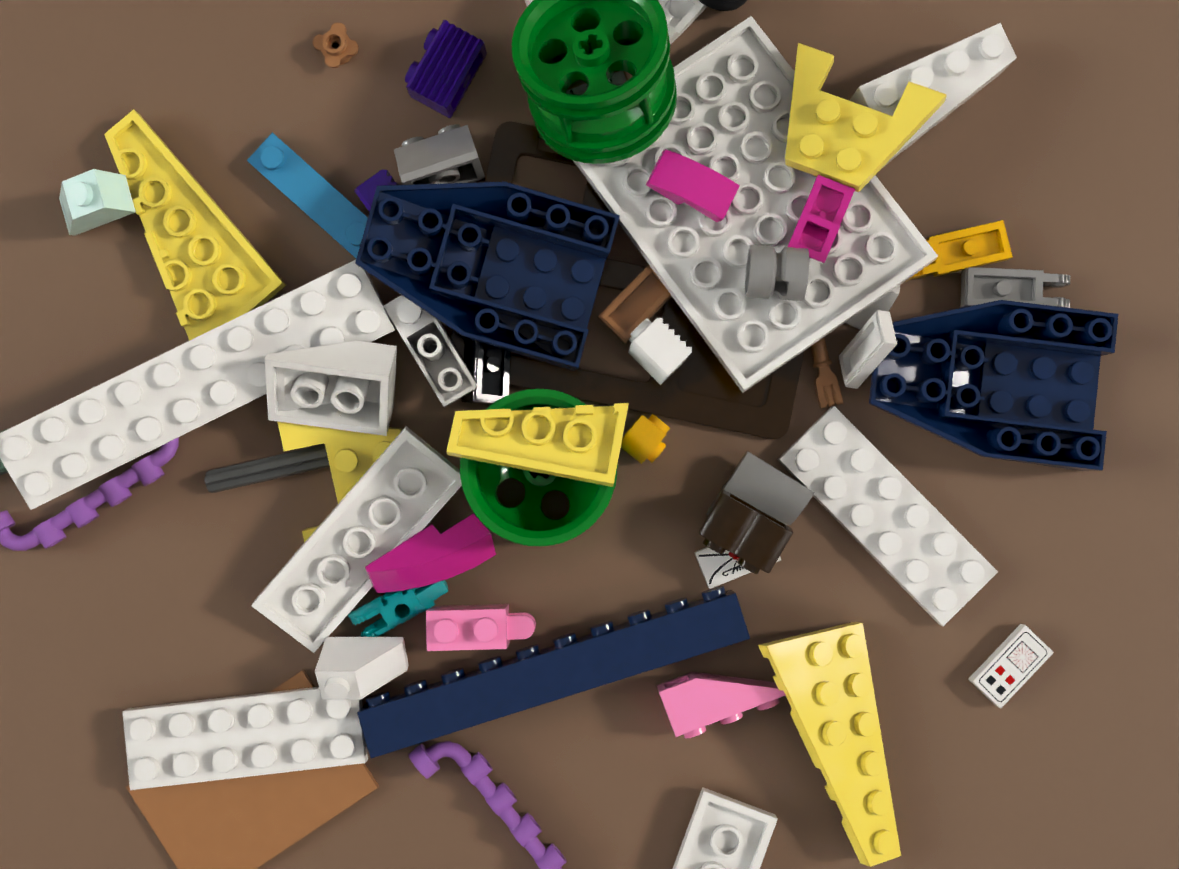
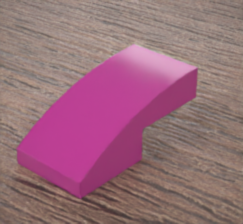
M666 149L662 151L646 183L648 187L677 205L685 202L715 222L724 219L740 186L720 173Z
M818 175L787 247L807 248L809 250V258L825 263L855 189Z

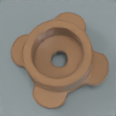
M338 22L332 24L328 32L323 35L318 34L313 39L314 48L322 52L325 56V64L330 68H338L340 65L347 63L359 50L357 42L351 40L346 34L347 29L345 25ZM337 42L339 47L335 49L332 45Z

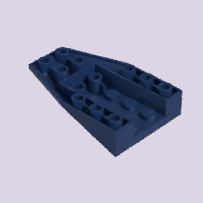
M508 182L377 186L355 264L464 337L575 371L579 368L589 331L587 329L620 215Z
M998 300L892 322L897 345L872 372L869 404L982 457L1079 471H1103L1107 431L1093 430L1101 356L1115 353L1119 314Z

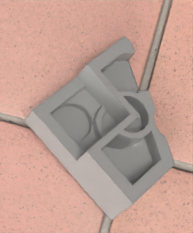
M747 451L726 485H723L706 515L710 513L722 490H725L782 523L791 525L804 510L814 492Z

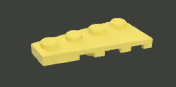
M616 403L614 406L593 407V405H576L575 408L550 409V407H533V410L512 411L511 409L455 411L446 452L449 456L613 487L629 403Z

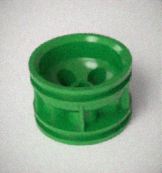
M533 0L524 10L513 33L512 57L521 85L528 95L529 109L536 129L544 142L552 150L577 162L590 164L612 163L642 152L663 134L675 112L677 88L674 69L670 60L667 20L658 0ZM615 71H625L633 76L620 86L609 82ZM577 80H582L589 85L586 92L582 95L566 94L569 86Z
M527 389L509 394L497 400L486 410H533V407H550V409L575 408L576 405L586 404L560 391ZM460 458L462 488L475 515L486 527L500 537L527 546L560 544L585 532L600 518L607 508L617 480V469L614 485L610 487L553 475L546 479L542 475L534 477L531 471ZM509 478L517 479L525 488L524 500L516 507H506L499 501L497 496L499 485ZM553 490L565 493L570 502L569 512L560 519L547 517L541 507L543 497Z

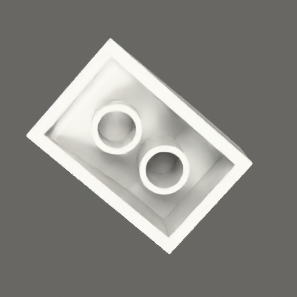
M356 340L267 354L265 357L268 420L387 436L395 402L397 346Z

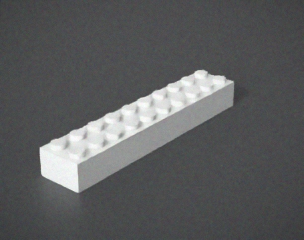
M356 260L1 432L0 459L30 510L267 394L265 357L267 354L356 340L372 342L395 331L396 327L385 311L384 304L368 273L355 264Z

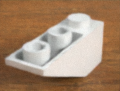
M402 295L383 306L444 408L478 388L438 319Z

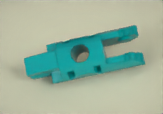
M446 580L423 587L386 592L383 596H379L349 613L348 617L356 625L380 613L383 618L370 624L361 632V637H379L394 629L397 625L403 624L419 613H423L435 605L434 600L448 592V584Z

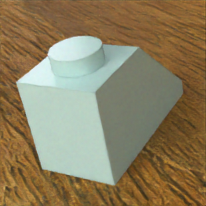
M92 169L62 181L59 200L69 235L81 234L136 212L126 175Z

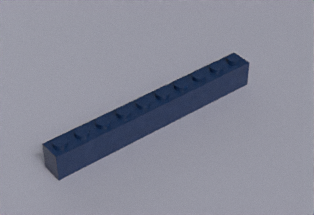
M724 586L715 587L702 592L703 599L688 603L687 598L677 599L664 604L665 611L651 615L649 609L628 615L629 622L614 626L612 621L604 622L591 627L592 634L576 638L575 633L566 634L553 639L554 646L539 650L538 644L517 650V657L503 662L501 656L493 657L478 663L480 669L465 673L463 668H458L442 674V681L427 685L426 680H420L404 686V693L390 697L389 691L366 698L367 704L357 712L370 758L748 640L750 636L737 595L732 590L725 591Z

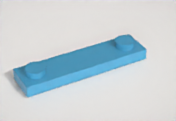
M272 132L247 161L357 259L368 217Z

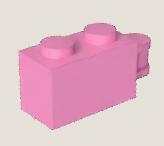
M509 604L433 606L426 610L427 651L507 649L510 640L529 638L535 630L536 621L531 614L526 612L509 613Z

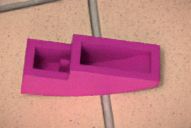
M473 513L442 534L438 532L433 524L365 566V569L377 593L403 591L427 586L459 575L496 555L490 531Z

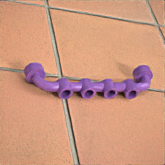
M179 437L162 445L155 453L139 460L122 474L106 481L89 495L73 502L65 510L40 523L23 536L15 535L9 529L16 524L7 510L0 512V544L13 551H26L39 544H42L45 549L54 546L67 537L63 531L67 526L75 523L78 528L87 525L100 516L96 511V508L108 502L111 507H114L132 496L128 488L133 484L141 481L144 486H147L164 476L165 473L161 467L175 456L179 447Z
M444 741L428 748L420 744L408 754L416 769L426 779L430 778L440 769L437 760L442 757L452 758L459 765L470 783L484 796L490 808L508 826L515 839L533 857L540 869H562L561 867L567 862L563 854L553 843L545 848L536 837L542 832V829L528 812L521 818L512 807L518 800L504 782L496 787L487 776L493 769L479 751L474 756H471L460 744Z

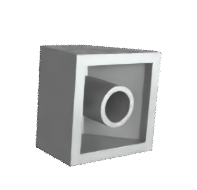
M457 124L449 125L440 129L438 135L426 139L423 137H413L405 140L401 144L402 147L394 149L399 176L403 185L474 183L486 179L468 125L462 127Z

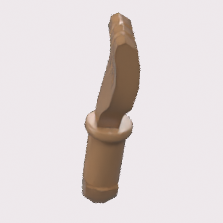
M823 337L811 346L814 359L813 367L817 368L818 371L814 380L815 392L821 409L827 408V406H834L835 404H843L837 376L831 371L829 366L832 364V361L829 360L825 338Z

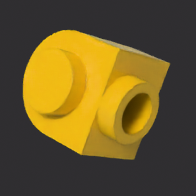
M653 413L648 419L640 415L622 437L621 448L640 464L646 459L653 463L666 447L662 440L670 427Z

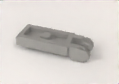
M968 267L961 271L960 308L998 300L1070 308L1069 299L1063 297H1043V286L1059 288L1070 285L1071 276L1067 274L1044 273V270Z

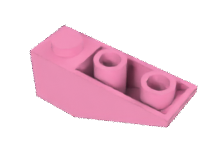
M691 672L657 685L675 737L684 735V738L698 736L706 731L705 726L718 721L721 724L735 722L743 717L742 712L757 707L759 711L772 708L779 704L778 698L786 696L784 691L778 689L775 682Z

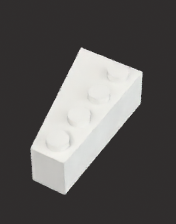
M1001 23L859 86L849 101L893 116L909 81L947 94L943 105L884 165L886 166L931 128L944 120L960 105L964 104L998 77L1017 57Z

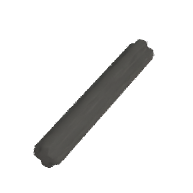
M324 444L209 470L205 474L204 481L207 490L210 493H216L330 467Z

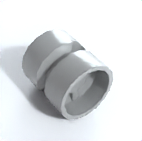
M750 245L746 263L745 297L769 299L773 293H777L780 300L803 301L808 284L809 250L807 248L784 247L780 253H777L773 246Z

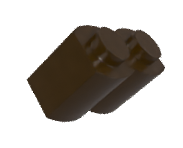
M722 490L700 528V535L705 537L704 545L722 555L725 550L740 557L737 563L754 574H758L760 570L766 573L771 572L793 534L792 528L725 490Z

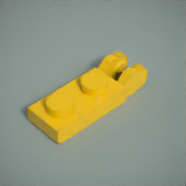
M1004 220L927 238L926 241L938 257L934 262L906 281L923 278L932 274L936 277L962 271L968 267H980L1013 258Z

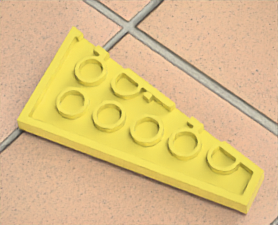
M133 109L104 134L119 173L126 175L136 214L141 219L146 232L144 235L164 285L170 291L178 311L176 315L181 326L184 327L189 341L264 305L286 286L284 281L138 112Z
M851 622L759 644L758 647L763 657L769 659L776 674L773 676V679L778 689L784 691L792 708L790 715L815 768L821 770L827 782V785L824 787L828 796L836 802L843 816L841 823L860 863L872 867L900 857L901 851L863 623Z

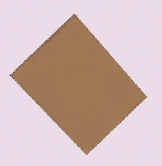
M303 669L270 692L315 686ZM365 763L130 790V786H126L177 869H257L379 787Z

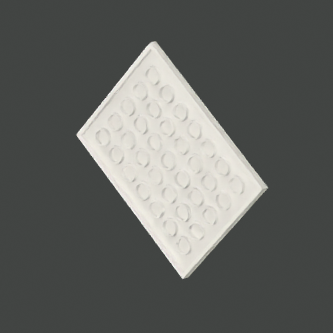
M752 16L673 67L677 88L675 112L666 130L653 144L632 157L612 163L590 164L574 161L609 211L620 215L618 221L620 226L742 393L934 262L938 257L933 248L875 175L860 192L854 191L825 263L809 258L808 284L803 301L780 300L777 293H773L769 299L745 297V274L749 246H773L777 253H780L784 247H787L817 178L785 165L795 71ZM666 149L692 159L740 185L723 220L715 222L685 202L677 205L646 185L663 150Z

